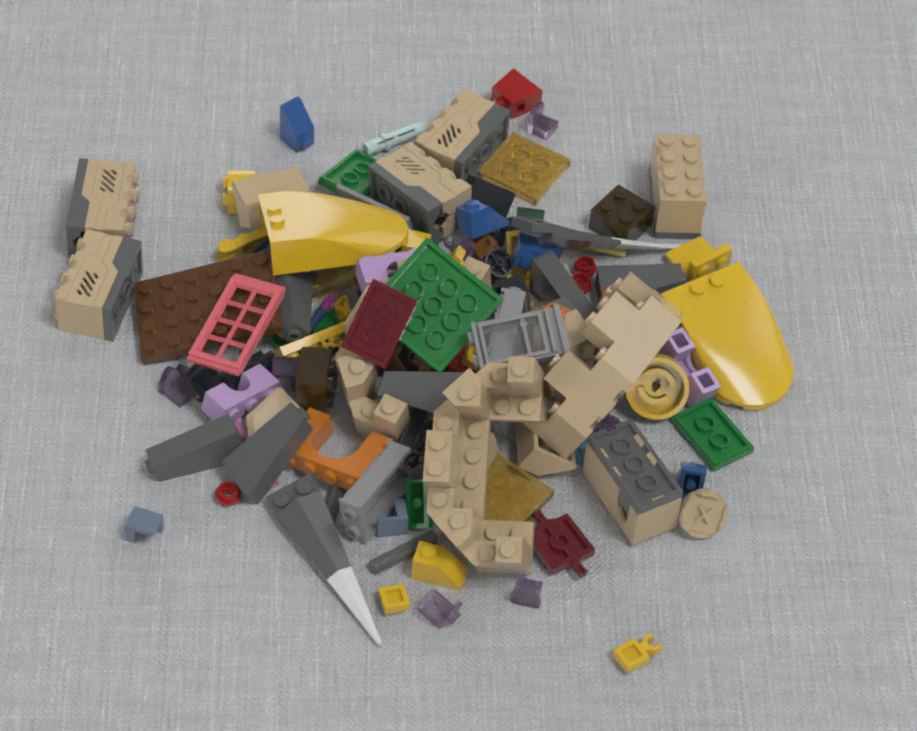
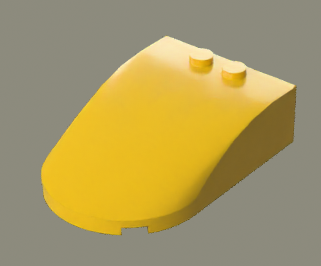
M281 191L258 194L261 229L267 230L273 275L357 265L358 259L365 256L374 257L395 252L399 247L404 248L408 241V225L404 218L385 208L352 199L306 191Z
M740 262L661 293L665 299L683 313L682 322L676 329L683 327L695 345L690 356L693 367L697 371L709 367L721 385V388L713 395L715 398L727 405L731 403L742 406L743 410H762L772 407L785 397L793 380V363L770 307Z

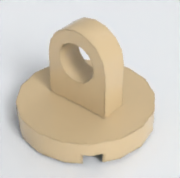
M711 489L692 491L683 499L680 505L678 515L680 526L688 535L694 538H709L711 534L718 533L727 521V504H725L724 499L719 493Z

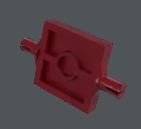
M540 509L535 510L532 513V517L539 525L534 529L533 552L551 575L567 568H573L579 578L585 577L588 574V570L585 569L581 561L595 554L593 545L568 513L558 518L547 519Z

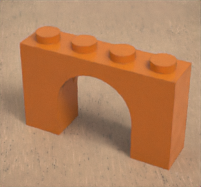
M309 408L306 411L311 417L308 421L314 429L286 467L303 472L305 475L310 473L315 478L323 480L330 485L335 484L348 491L375 458L381 455V451H385L387 448L386 443L389 440L394 441V439L372 431L354 453L342 458L322 456L318 451L334 433L331 415Z

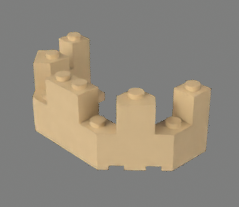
M468 256L462 266L492 289L490 265ZM408 258L397 260V268L399 269ZM391 277L383 279L381 282L386 284ZM367 285L344 323L346 334L370 285ZM340 347L334 357L336 369L356 434L367 439L373 431L394 439V442L399 443L410 419L407 403L388 394H385L383 398H379L377 396L378 391L375 390L378 380L377 364Z
M631 271L623 280L619 277L612 286L610 285L601 295L603 299L596 306L599 309L597 314L592 311L583 322L587 326L581 334L600 350L594 357L597 360L592 368L588 367L569 350L562 356L556 354L548 364L551 369L544 379L565 396L566 399L562 403L558 400L553 403L543 395L541 423H523L564 459L592 433L593 428L617 404L616 401L635 383L682 322L683 313Z
M509 356L508 363H487L476 374L469 368L442 392L447 400L434 411L433 430H427L423 482L428 486L427 513L451 542L480 572L532 574L535 523L484 520L491 421L541 423L544 372L535 357Z

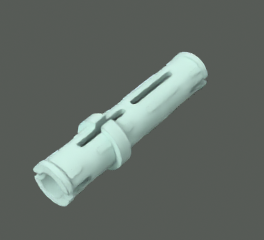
M418 121L391 133L379 134L378 138L362 143L363 153L370 156L382 150L388 151L394 145L415 138L419 134L422 135L423 132H426V127L422 121Z

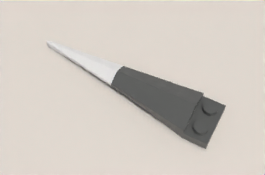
M512 216L511 226L519 228L521 233H530V236H535L541 246L672 250L683 245L607 237L563 227L534 217Z
M309 473L266 496L265 498L279 523L321 572L377 645L382 647L381 639L322 492L311 474Z

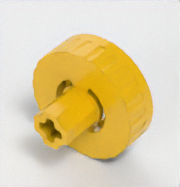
M658 353L625 393L630 406L635 412L648 419L661 420L675 415L683 408L689 395V381L685 370L677 360L668 355ZM659 378L660 384L655 383L654 386H652L653 381ZM663 394H666V395H664V396L661 397V398H652V397H650V396L659 397V396H662Z

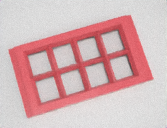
M235 273L229 280L191 347L187 361L239 377L283 300L286 288ZM237 288L252 292L246 304L230 300ZM257 293L272 297L265 310L250 306ZM227 305L242 308L236 321L221 317ZM247 310L263 314L256 327L241 323ZM217 322L233 326L226 338L211 334ZM238 327L253 331L246 344L231 340ZM208 339L223 343L216 356L202 352ZM228 345L243 349L237 361L222 358Z

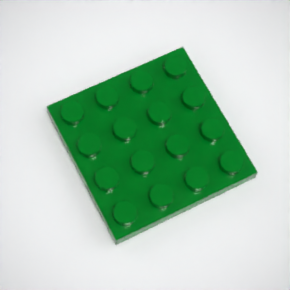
M427 237L386 283L419 300L400 343L435 372H443L469 342L467 332L471 331V322L487 321L504 300Z

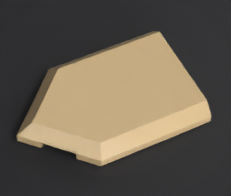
M277 387L245 417L248 438L289 403H292L298 409L300 406L284 389Z

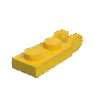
M260 226L256 231L242 233L234 240L227 238L219 242L216 253L217 259L224 261L254 251L269 239L267 230L261 229Z

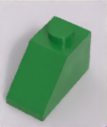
M405 477L408 528H432L434 521L427 513L428 486L423 482V479L411 480L409 477Z

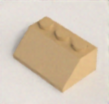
M297 166L232 181L240 227L246 228L261 226L258 194L281 191L310 192Z
M515 422L519 468L537 476L571 471L576 468L575 450L564 459L522 422Z

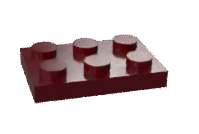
M372 279L341 347L386 369L419 300L377 279Z

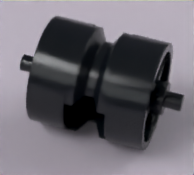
M499 248L490 250L479 260L490 265L491 285L505 279L513 270L511 256Z

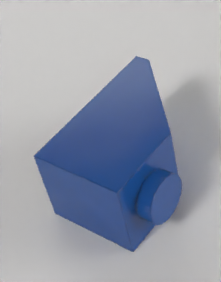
M299 96L280 105V138L296 153L314 144V125Z
M468 200L465 204L456 207L458 233L471 239L509 226V221L478 200Z
M519 232L512 251L513 266L531 271L532 259L550 250L560 259L564 247L541 246L535 236Z
M681 462L677 483L683 490L681 501L690 492L704 488L707 473L706 465Z

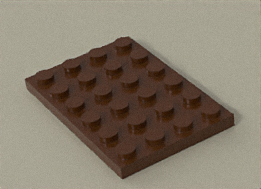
M271 249L135 282L134 292L140 356L143 365L188 355L229 280L235 273L278 285L277 275H273ZM237 288L230 300L246 304L252 292ZM257 293L250 306L265 310L272 297ZM281 303L263 336L284 331ZM227 305L221 317L236 321L242 308ZM247 310L241 323L256 327L263 314ZM217 322L211 334L226 338L233 326ZM238 327L231 340L237 342L249 340L253 331ZM208 339L202 351L221 347L223 343Z

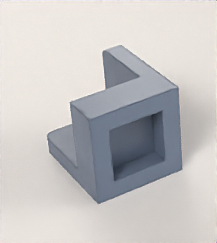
M404 499L394 500V512L389 517L377 519V538L408 534V515Z
M134 506L124 525L125 540L136 543L140 533L151 537L156 532L162 533L164 530L163 514Z

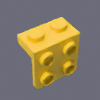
M697 237L668 251L666 259L671 264L681 263L682 273H686L687 281L690 282L729 266L733 249L727 243L714 249L703 237Z

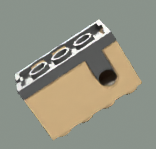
M632 418L615 424L612 431L607 432L606 429L590 434L587 437L582 473L630 543L635 545L676 528L683 490Z

